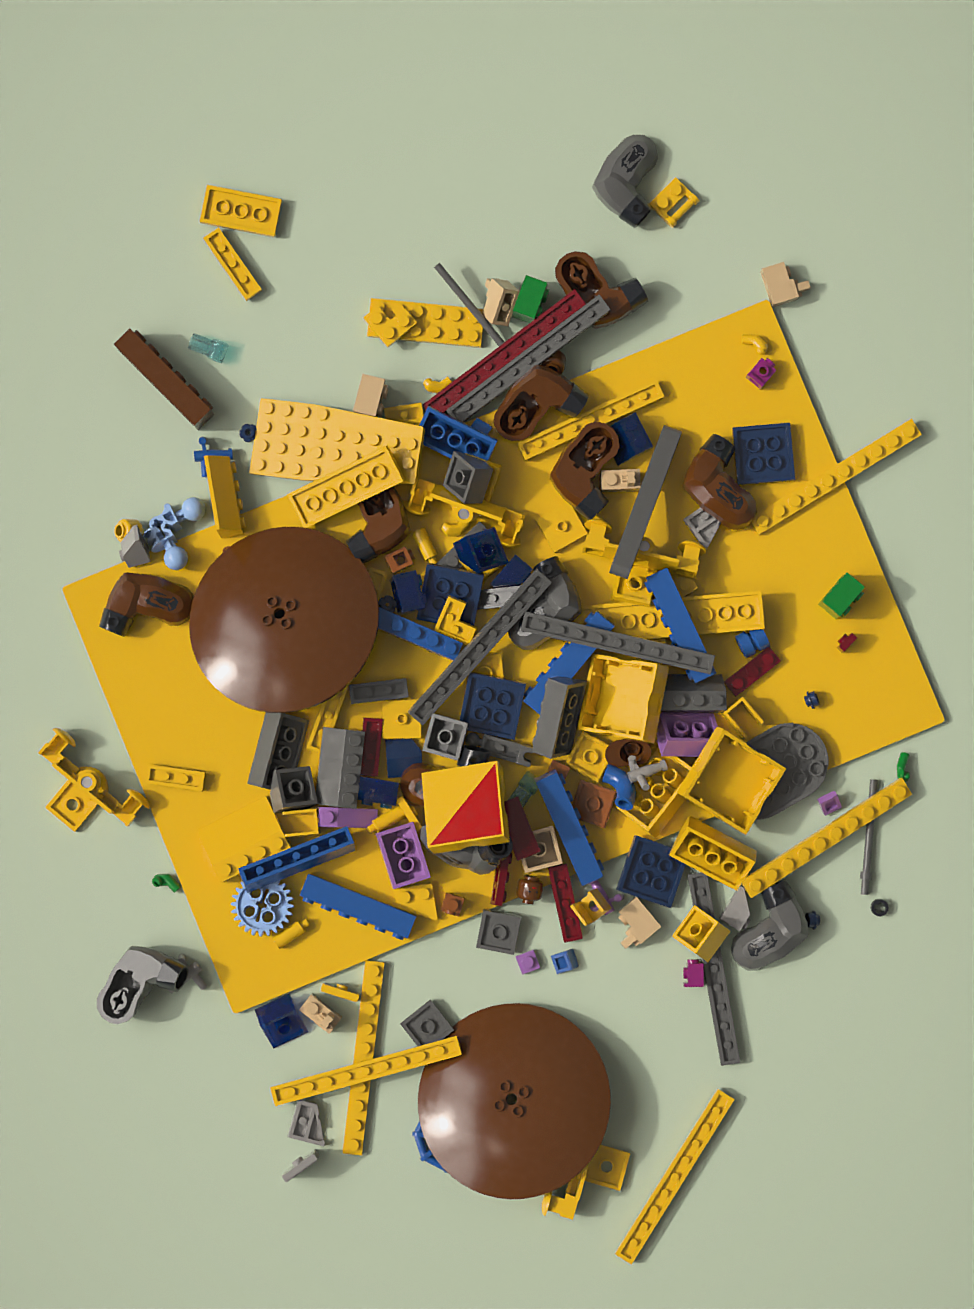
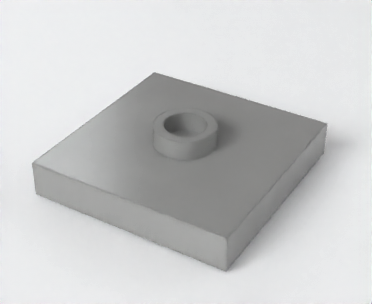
M315 1149L304 1158L300 1156L292 1162L293 1166L282 1175L284 1181H290L316 1162L320 1155Z

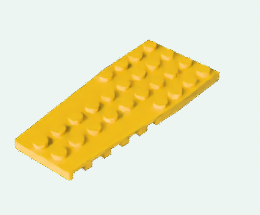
M261 398L249 473L301 481H315L388 445L405 478V481L399 484L416 485L425 428L315 404Z

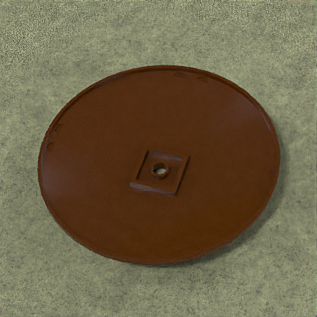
M270 528L249 535L226 549L212 563L202 577L196 589L190 611L189 631L192 650L199 667L209 682L235 703L252 710L267 713H290L309 709L337 695L362 670L372 652L377 637L379 602L376 588L366 567L359 558L354 557L349 547L328 534L309 528ZM284 610V617L277 619L275 617L276 612Z
M511 1003L495 1005L474 1012L457 1022L452 1027L454 1031L444 1039L457 1036L462 1055L425 1065L419 1083V1121L423 1136L435 1159L448 1174L462 1185L478 1193L495 1198L511 1200L538 1197L570 1182L582 1172L597 1153L605 1136L610 1118L611 1091L609 1078L600 1054L593 1043L575 1024L565 1017L546 1008L530 1004ZM510 1094L517 1096V1102L514 1105L507 1103V1096Z

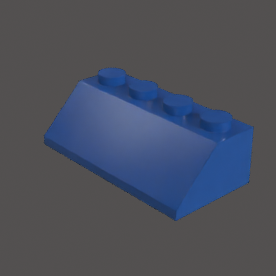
M430 406L427 407L419 425L425 428L423 445L449 458H452L454 451H458L489 461L498 441Z

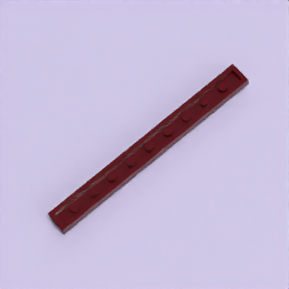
M574 289L422 406L425 410L430 406L442 413H446L448 408L585 306L586 303Z

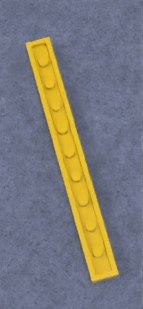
M912 419L908 420L757 513L751 522L757 534L760 535L922 434Z
M370 567L368 572L373 580L379 601L388 573ZM348 686L321 704L306 747L307 749L320 753L323 727L334 728Z
M903 778L897 779L740 881L749 897L753 898L911 796V791Z
M365 960L353 1064L374 1058L385 962ZM371 1080L350 1086L343 1145L344 1154L362 1156Z
M453 1036L272 1086L270 1089L274 1104L278 1106L462 1055L458 1037Z
M719 1089L716 1090L616 1250L615 1254L632 1265L735 1100L734 1098Z

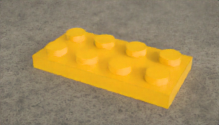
M207 185L200 223L275 238L282 199Z

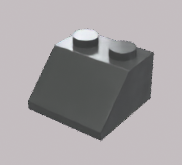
M454 451L443 486L464 504L483 503L493 468L481 459Z
M432 713L422 751L459 761L469 723Z
M310 766L274 771L270 791L274 813L309 809L318 804Z

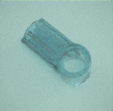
M193 333L188 349L205 355L208 359L222 363L229 345L222 341L211 340Z
M527 771L508 800L518 796L522 807H524L529 798L538 790L534 780L536 776Z

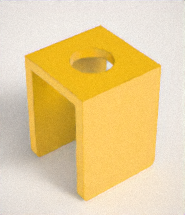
M741 697L722 715L741 738L746 739V734L729 716L728 712L741 702L759 725H762L764 721L748 702Z
M318 808L283 812V815L314 812L316 830L285 834V837L319 834Z
M597 888L587 892L588 895L570 906L584 926L592 924L612 909ZM592 900L599 908L598 911L590 909L589 904Z

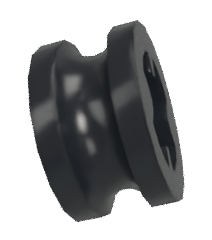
M875 899L870 906L872 913L879 917L887 914L889 909L887 902L883 899ZM880 902H882V906L885 907L884 911L880 910L879 913H877V909H874L875 904L879 905Z

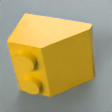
M694 905L672 937L706 962H709L731 931Z

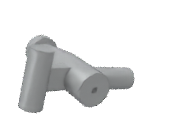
M633 755L628 757L630 772H627L629 780L631 783L638 781L643 790H648L650 787L645 778L662 770H668L664 759L660 760V763L639 768L636 757Z
M180 954L178 961L188 966L185 954ZM195 961L188 966L189 972L186 982L193 979L198 987L203 990L207 987V984L199 976L198 973L202 971V968Z

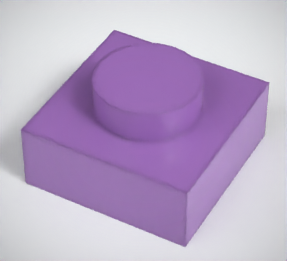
M835 791L817 799L825 816L842 808Z
M534 950L515 956L522 975L540 968Z

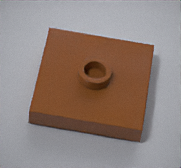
M580 780L572 804L573 809L577 807L581 818L578 820L606 828L617 792Z

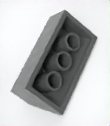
M668 674L661 712L723 713L727 710L726 688L722 674H714L695 683L694 679L690 681L687 674Z
M560 676L548 678L545 684L544 699L541 702L540 717L536 724V735L532 741V752L550 759L571 753L587 681Z
M265 713L247 784L271 790L275 770L297 768L309 720L285 713Z
M323 727L316 784L318 804L342 808H357L365 737L364 731Z

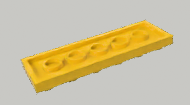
M371 298L370 312L379 306L391 320L405 308L417 322V325L398 340L481 348L483 327L467 307ZM368 325L367 337L379 338Z
M387 445L288 493L287 496L303 527L307 528L405 481V478Z

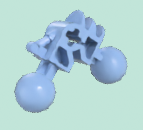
M191 497L183 502L182 509L175 513L170 504H165L162 514L150 520V528L144 533V537L148 538V545L152 546V552H160L165 549L164 562L170 569L180 570L187 564V552L175 545L178 541L172 531L177 532L183 529L180 523L186 519L197 521L204 516L206 511L205 503L199 498ZM161 526V529H162L163 533L165 534V537H164V535L162 534V532L160 531V529H159L158 527Z

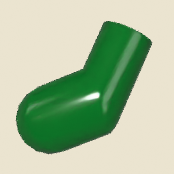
M901 752L897 762V778H903L907 782L910 778V772H906L905 769L910 755Z
M157 874L152 879L153 886H168L174 893L181 888L170 874Z

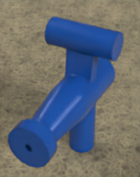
M200 437L199 443L202 445V450L194 451L195 462H201L202 477H207L204 456H229L232 460V448H228V450H207L205 445L206 438Z

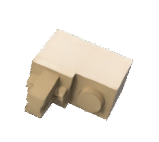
M784 262L762 268L760 271L772 308L797 300L799 297H802L801 292L811 288L809 281L798 283V280L789 279L791 272L789 266H785Z
M487 278L485 286L488 289L486 294L488 298L482 315L491 324L508 326L520 291L508 280Z
M640 469L602 470L600 473L601 492L640 490Z
M634 897L618 911L621 914L618 918L625 926L627 924L630 925L625 932L627 937L620 942L625 949L632 943L635 946L639 943L642 944L661 928L660 924L637 897Z
M311 994L299 1009V1011L328 1034L331 1033L342 1018L341 1015L314 994Z

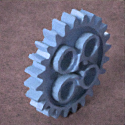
M279 880L259 888L261 895L258 898H253L251 895L252 891L247 893L243 882H240L243 888H236L239 894L232 895L236 902L231 903L232 906L236 907V909L231 911V913L237 914L234 920H241L238 926L241 928L245 925L244 931L246 933L252 929L251 935L253 936L258 931L260 937L263 936L264 932H266L267 936H270L271 930L277 934L278 926L284 929L283 921L289 923L286 916L293 915L288 910L294 908L293 905L289 904L290 901L294 900L293 897H287L291 891H284L286 884L279 885ZM269 889V892L264 901L267 907L262 908L259 922H256V918L260 912V907L258 906V904L263 902L265 890ZM273 894L279 895V901L276 904L270 903V897ZM248 907L255 908V913L251 917H247L245 913ZM268 912L273 914L271 922L264 921V915Z

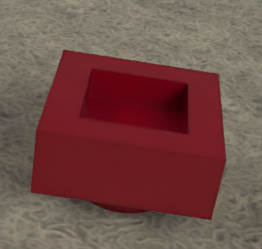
M845 633L837 641L839 645L836 648L841 653L845 652L857 637L853 633L849 635Z

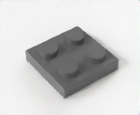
M483 909L476 948L514 955L521 916Z
M431 999L400 1023L417 1046L442 1040L454 1031Z

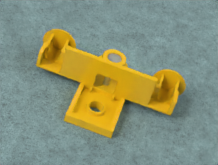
M465 453L466 455H469V456L478 458V457H476V456H473V455H470V454ZM481 459L493 468L483 503L464 504L444 486L418 478L417 484L412 487L411 499L403 501L404 508L415 515H427L430 513V508L425 505L426 501L437 499L451 505L453 516L460 523H471L481 516L497 520V525L503 526L502 531L493 534L494 539L506 547H517L521 544L520 539L516 535L517 532H520L525 515L490 503L501 469V465Z
M60 728L52 729L56 735L38 753L52 763L51 766L68 780L45 808L70 829L76 832L97 805H100L109 814H114L127 827L137 817L135 814L143 805L149 809L148 800L141 793L133 789L126 790L130 796L123 804L109 793L107 779L100 770L87 766L77 767L62 754L69 744L76 747L72 736ZM71 799L76 800L78 803L77 809L73 811L67 806Z

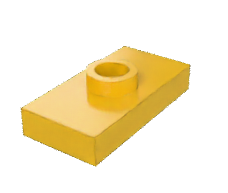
M401 796L397 799V803L409 822H414L416 832H419L422 827L416 818L419 814L414 806L409 807L404 797Z
M323 983L321 987V992L358 1002L360 997L359 993L347 990L348 986L337 983L336 986Z

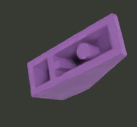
M319 807L318 827L347 826L348 828H367V826L372 824V820L377 818L378 809Z

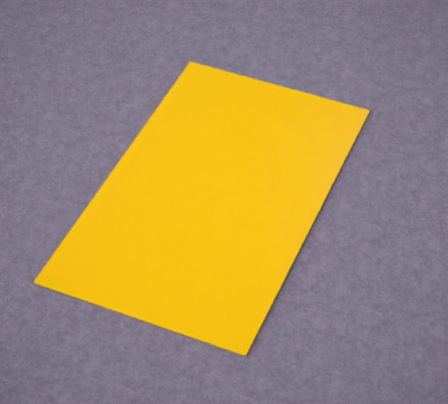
M768 300L756 303L569 380L589 395L584 408L579 413L581 414L657 379L664 398L607 423L618 435L619 449L617 454L602 466L600 472L593 479V483L601 491L600 473L602 470L640 469L641 487L663 426L666 425L682 431L644 537L653 541L656 546V552L662 556L676 559L677 555L683 556V552L678 549L679 543L687 540L699 543L683 520L700 507L684 490L683 484L693 459L712 434H717L733 444V427L790 423L795 480L739 485L756 500L757 513L837 465ZM742 335H759L768 344L767 352L761 355L757 353V348L753 344H742ZM761 358L764 360L768 358L775 364L774 368L776 371L765 385L759 389L746 376ZM760 368V373L766 374V369ZM550 407L546 414L538 421L529 437L573 417L556 410V407ZM497 410L477 417L492 426V430L488 435L498 440L489 461L501 465V469L490 503L525 515L520 532H517L516 535L521 541L519 546L506 547L499 544L494 539V536L491 537L492 541L509 559V562L506 565L503 564L488 577L481 590L522 585L534 572L533 568L537 564L548 558L558 556L568 571L567 575L576 586L581 606L623 603L624 601L611 599L617 576L609 573L613 559L583 553L587 535L554 553L535 520L566 502L554 488L550 480V474L561 453L572 440L525 461L517 445L520 441L505 439L496 431L493 422ZM475 419L465 422L464 424L471 427ZM423 445L418 478L443 486L451 458ZM733 453L727 467H724L723 471L728 473L737 483L735 455ZM845 482L760 535L757 534L751 523L750 530L730 532V529L722 525V523L720 524L706 549V553L698 557L700 561L696 577L693 578L698 590L686 597L761 590L765 627L763 630L769 640L770 648L781 662L736 697L725 685L727 709L743 697L764 723L759 725L740 702L728 714L746 734L747 738L742 739L722 713H713L718 727L746 743L779 724L794 723L806 726L813 730L823 741L828 753L829 762L827 770L944 722L941 709ZM397 484L394 486L402 501L411 499L412 484ZM639 491L602 492L609 503L593 519L604 520L612 526V532L604 535L605 539H609V543L619 545ZM287 495L242 513L241 517H244L246 522V528H243L244 534L221 538L216 531L215 525L177 540L178 542L175 545L183 548L188 555L186 566L180 570H173L165 565V549L160 552L149 551L151 562L128 568L126 562H122L68 584L62 589L233 1013L242 1012L482 913L483 909L489 910L496 907V905L490 904L495 869L488 874L479 875L469 869L457 868L447 864L425 847L420 840L421 830L417 832L431 877L399 888L432 883L438 920L410 913L417 917L409 937H404L403 940L392 936L393 932L388 930L385 933L374 929L375 925L368 923L365 926L356 922L357 918L350 916L348 919L338 915L339 911L332 909L330 912L320 908V903L314 901L313 904L303 901L300 893L307 875L312 874L397 908L394 889H392L375 835L378 832L370 833L367 828H348L354 841L355 851L280 880L279 885L286 884L284 891H291L287 897H293L294 899L289 902L294 908L288 910L293 915L286 916L289 923L283 921L284 929L297 920L302 922L306 919L310 926L304 929L305 933L279 949L272 939L276 935L273 930L270 931V936H267L266 932H264L263 936L260 937L258 931L253 936L251 935L252 929L246 933L244 931L245 925L241 928L238 926L241 920H234L237 914H233L231 911L236 909V907L232 906L231 903L236 902V899L232 895L239 894L236 888H243L240 883L242 882L240 874L225 882H220L197 830L267 796L272 806L271 790L247 784L266 712L252 710L235 703L209 682L199 667L192 650L189 631L190 619L179 626H169L156 618L137 614L133 617L132 620L134 621L125 637L99 627L113 587L126 572L159 576L187 587L195 595L202 577L212 563L223 553L225 547H231L249 535L270 528L303 527ZM437 499L426 501L425 505L430 508V513L427 515H415L406 510L411 529L410 534L393 549L363 563L367 571L372 567L388 573L380 598L390 595L396 600L397 607L393 612L394 614L433 631L437 623L417 620L426 566L429 561L424 560L412 533L420 528H425L437 553L435 558L439 562L479 521L492 534L502 531L503 526L497 525V520L481 516L471 522V525L460 536H447L442 531V525L444 523L458 525L459 522L453 516L451 505ZM355 504L307 528L328 534L348 547L346 540L360 529L363 531L367 523L362 516L358 504ZM575 510L577 516L579 517L581 523L584 526V523L588 519H586L583 515H581L579 512ZM404 546L407 550L411 549L415 560H413L414 565L393 575L385 555ZM497 555L483 565L477 573H483L498 559ZM404 557L397 559V562L400 564L405 561ZM848 572L865 587L862 590L864 594L857 602H852L849 605L852 609L845 617L835 619L818 604L840 577ZM678 574L671 575L673 581L682 576ZM632 580L629 582L630 586L633 588H638L640 586L639 582L636 580ZM501 607L477 610L474 624L477 629L473 638ZM378 629L375 644L367 662L349 685L406 678L409 697L392 700H418L453 661ZM749 631L699 635L706 652L715 655L713 667L716 674H722L724 681L762 652L757 649L756 654L745 658L742 654L735 636L742 632L749 633ZM507 632L489 653L502 651L505 679L525 682V693L530 686L534 688L537 685V677L542 671L546 674L550 669L548 664L554 657L557 659L562 654L560 649L568 641L551 638L534 650H523L512 642ZM845 633L847 635L853 633L857 639L845 652L841 653L836 648L839 645L837 641ZM670 637L648 639L656 642H662L665 640V644L669 645L672 643ZM462 644V647H461V649H460V651H459V654L463 651V649H464L467 645ZM598 648L592 653L627 661L645 662L641 658ZM592 655L573 676V679L587 681ZM668 666V674H687L685 671L687 669ZM466 678L434 714L460 720L467 685ZM348 686L334 728L362 731L363 717L383 719L382 701L351 704ZM807 691H815L818 696L820 705L816 706L815 709L806 705L804 696H807ZM523 696L515 740H507L533 746L532 741L536 735V724L540 715L524 702L526 697ZM321 704L309 709L285 713L309 720L297 767L310 766L315 792L320 753L306 747ZM430 717L424 725L421 724V739H412L421 750L422 763L436 768H456L458 766L456 764L457 760L422 751L431 720ZM383 723L378 777L360 775L357 799L358 809H378L377 817L399 806L397 799L403 796L400 790L401 777L388 778L385 744L387 739L383 740ZM578 725L573 742V747L582 732V730H578ZM467 730V733H466V736H467L469 733H476V734L480 737V739H483V736H484L483 733H478V732H473V731H468V730ZM586 732L608 745L614 741L624 739ZM527 752L524 754V757L531 761L530 767L490 756L489 762L498 761L503 767L504 802L517 796L519 797L532 831L553 826L563 864L567 863L569 876L576 874L534 778L547 773L552 760L564 765L569 755L550 759L537 753ZM677 756L690 767L694 765L698 758ZM147 765L206 772L203 792L145 783ZM630 766L618 767L626 773L630 771ZM571 768L565 779L566 783L563 784L565 791H570L573 800L580 780L615 790L612 785L602 782L604 773L599 783ZM686 799L656 838L614 806L606 828L579 820L581 826L585 825L589 835L586 838L588 843L592 842L597 853H594L596 861L600 859L601 863L629 852L634 835L656 841L680 831L689 815L701 822L715 816ZM406 800L409 807L414 806L419 816L416 818L421 826H425L424 807ZM316 804V805L312 806V807L309 808V809L318 808V814H319V807H331V808H342V807H334V806H327V805ZM283 812L275 813L285 834L316 831L314 812L283 815ZM405 815V818H404V819H402V820H400L399 822L393 824L392 826H390V827L384 829L383 831H386V830H389V829H392V828H395V827H398V826H401V825H404V824H408V823H410V822H409V820L407 819V817H406V815ZM320 827L319 834L287 838L291 846L295 847L343 827ZM512 850V862L508 864L507 871L510 874L509 881L505 884L507 896L503 904L518 898V882L521 878H524V875L539 877L543 887L550 885L548 868L525 873L522 860L517 861ZM256 889L252 891V897L258 898L261 895V890ZM269 889L265 890L263 902L258 904V906L260 907V912L256 918V922H259L262 908L267 907L264 901L269 892ZM446 892L465 898L459 917L441 911ZM273 894L270 897L271 904H276L279 901L278 894ZM248 907L245 912L246 916H253L255 908ZM271 912L264 915L265 922L273 920ZM279 926L277 927L278 933L284 930Z

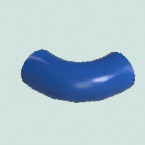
M608 764L602 782L608 783L616 789L615 804L622 810H631L636 798L634 783L630 782L625 771Z

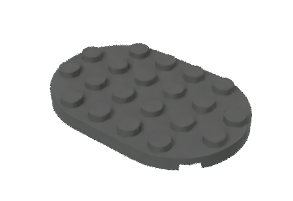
M794 723L779 724L746 742L749 747L786 768L774 790L764 801L761 811L755 820L770 818L816 791L825 779L829 762L826 747L821 738L806 726Z

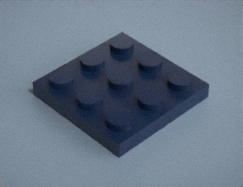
M790 423L732 428L738 485L795 480Z
M427 563L417 620L437 623L446 600L451 595L467 602L459 620L474 626L484 574Z
M471 672L468 676L460 721L469 723L468 731L515 740L526 683Z
M634 835L616 890L671 908L686 864L669 856L672 847Z

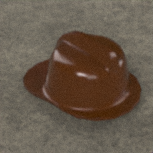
M621 739L608 745L605 751V758L610 765L625 767L629 766L628 757L633 755L636 757L637 765H641L649 760L652 751L647 742Z

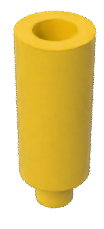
M425 528L414 531L412 535L424 560L437 564L438 562L435 558L437 553Z
M397 806L372 820V824L367 826V829L370 833L374 831L379 833L404 819L405 814L401 807Z
M306 919L302 922L297 920L273 936L272 939L277 947L281 949L305 933L304 929L310 925Z

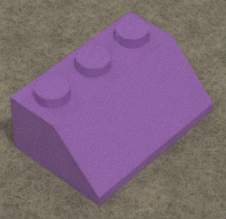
M660 712L657 743L661 756L698 757L715 728L718 727L714 714Z
M414 822L375 834L392 889L431 877Z

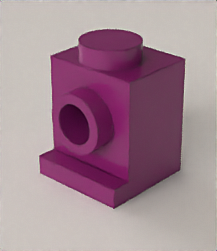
M761 358L747 374L746 378L761 389L775 373V364L768 358L765 360ZM760 368L766 369V374H761Z
M687 959V967H683V979H687V982H683L684 987H704L703 963H699V959Z

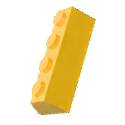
M206 455L204 460L216 531L221 538L244 534L243 528H246V522L240 513V510H243L241 498L238 499L237 492L240 491L238 480H235L234 473H237L236 464L232 462L229 456Z
M689 815L679 831L669 856L737 891L741 885L740 881L747 876L755 864L757 851Z

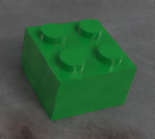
M528 275L525 276L513 308V318L531 323L542 314L543 307H541L542 302L546 303L550 290L547 288V282Z
M846 572L818 605L835 619L838 617L843 618L852 609L849 605L852 602H857L863 596L864 592L862 590L865 587Z

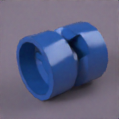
M763 629L749 630V633L742 632L735 636L745 658L756 654L757 649L762 651L770 647L769 640Z

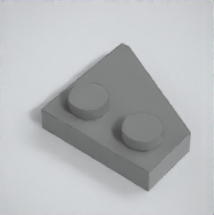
M701 507L683 520L705 549L708 548L721 524L719 520L705 512Z
M301 1099L297 1100L288 1132L289 1138L320 1146L325 1145L316 1103Z

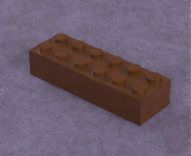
M129 328L114 343V346L199 430L214 416L212 405L204 397L200 399L198 391L191 384L187 386L185 384L187 381L177 370L175 372L172 371L173 367L164 357L160 359L158 357L160 353L151 343L145 344L147 340L138 330L133 332Z

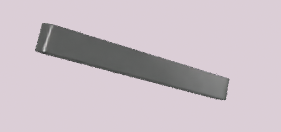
M666 425L663 426L609 573L628 579L682 431Z

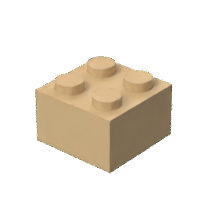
M362 374L353 409L354 413L382 417L384 410L382 400L387 398L389 390L385 379Z
M550 826L534 830L533 834L541 852L522 859L525 873L563 864L554 827Z

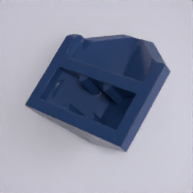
M412 739L385 740L388 778L401 777L404 770L415 763H422L421 750Z

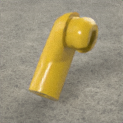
M742 335V344H753L757 348V353L761 355L767 352L768 344L759 335Z
M448 376L440 382L427 378L424 380L423 385L428 392L437 394L452 383Z
M459 522L458 525L444 523L442 531L447 536H460L471 523Z

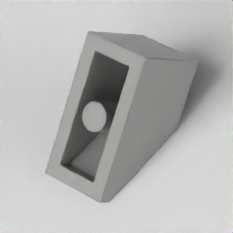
M134 525L121 541L122 550H119L122 562H126L128 568L151 562L149 547L138 526Z
M741 886L735 891L719 919L738 931L741 929L745 930L750 923V919H748L750 912L746 894Z

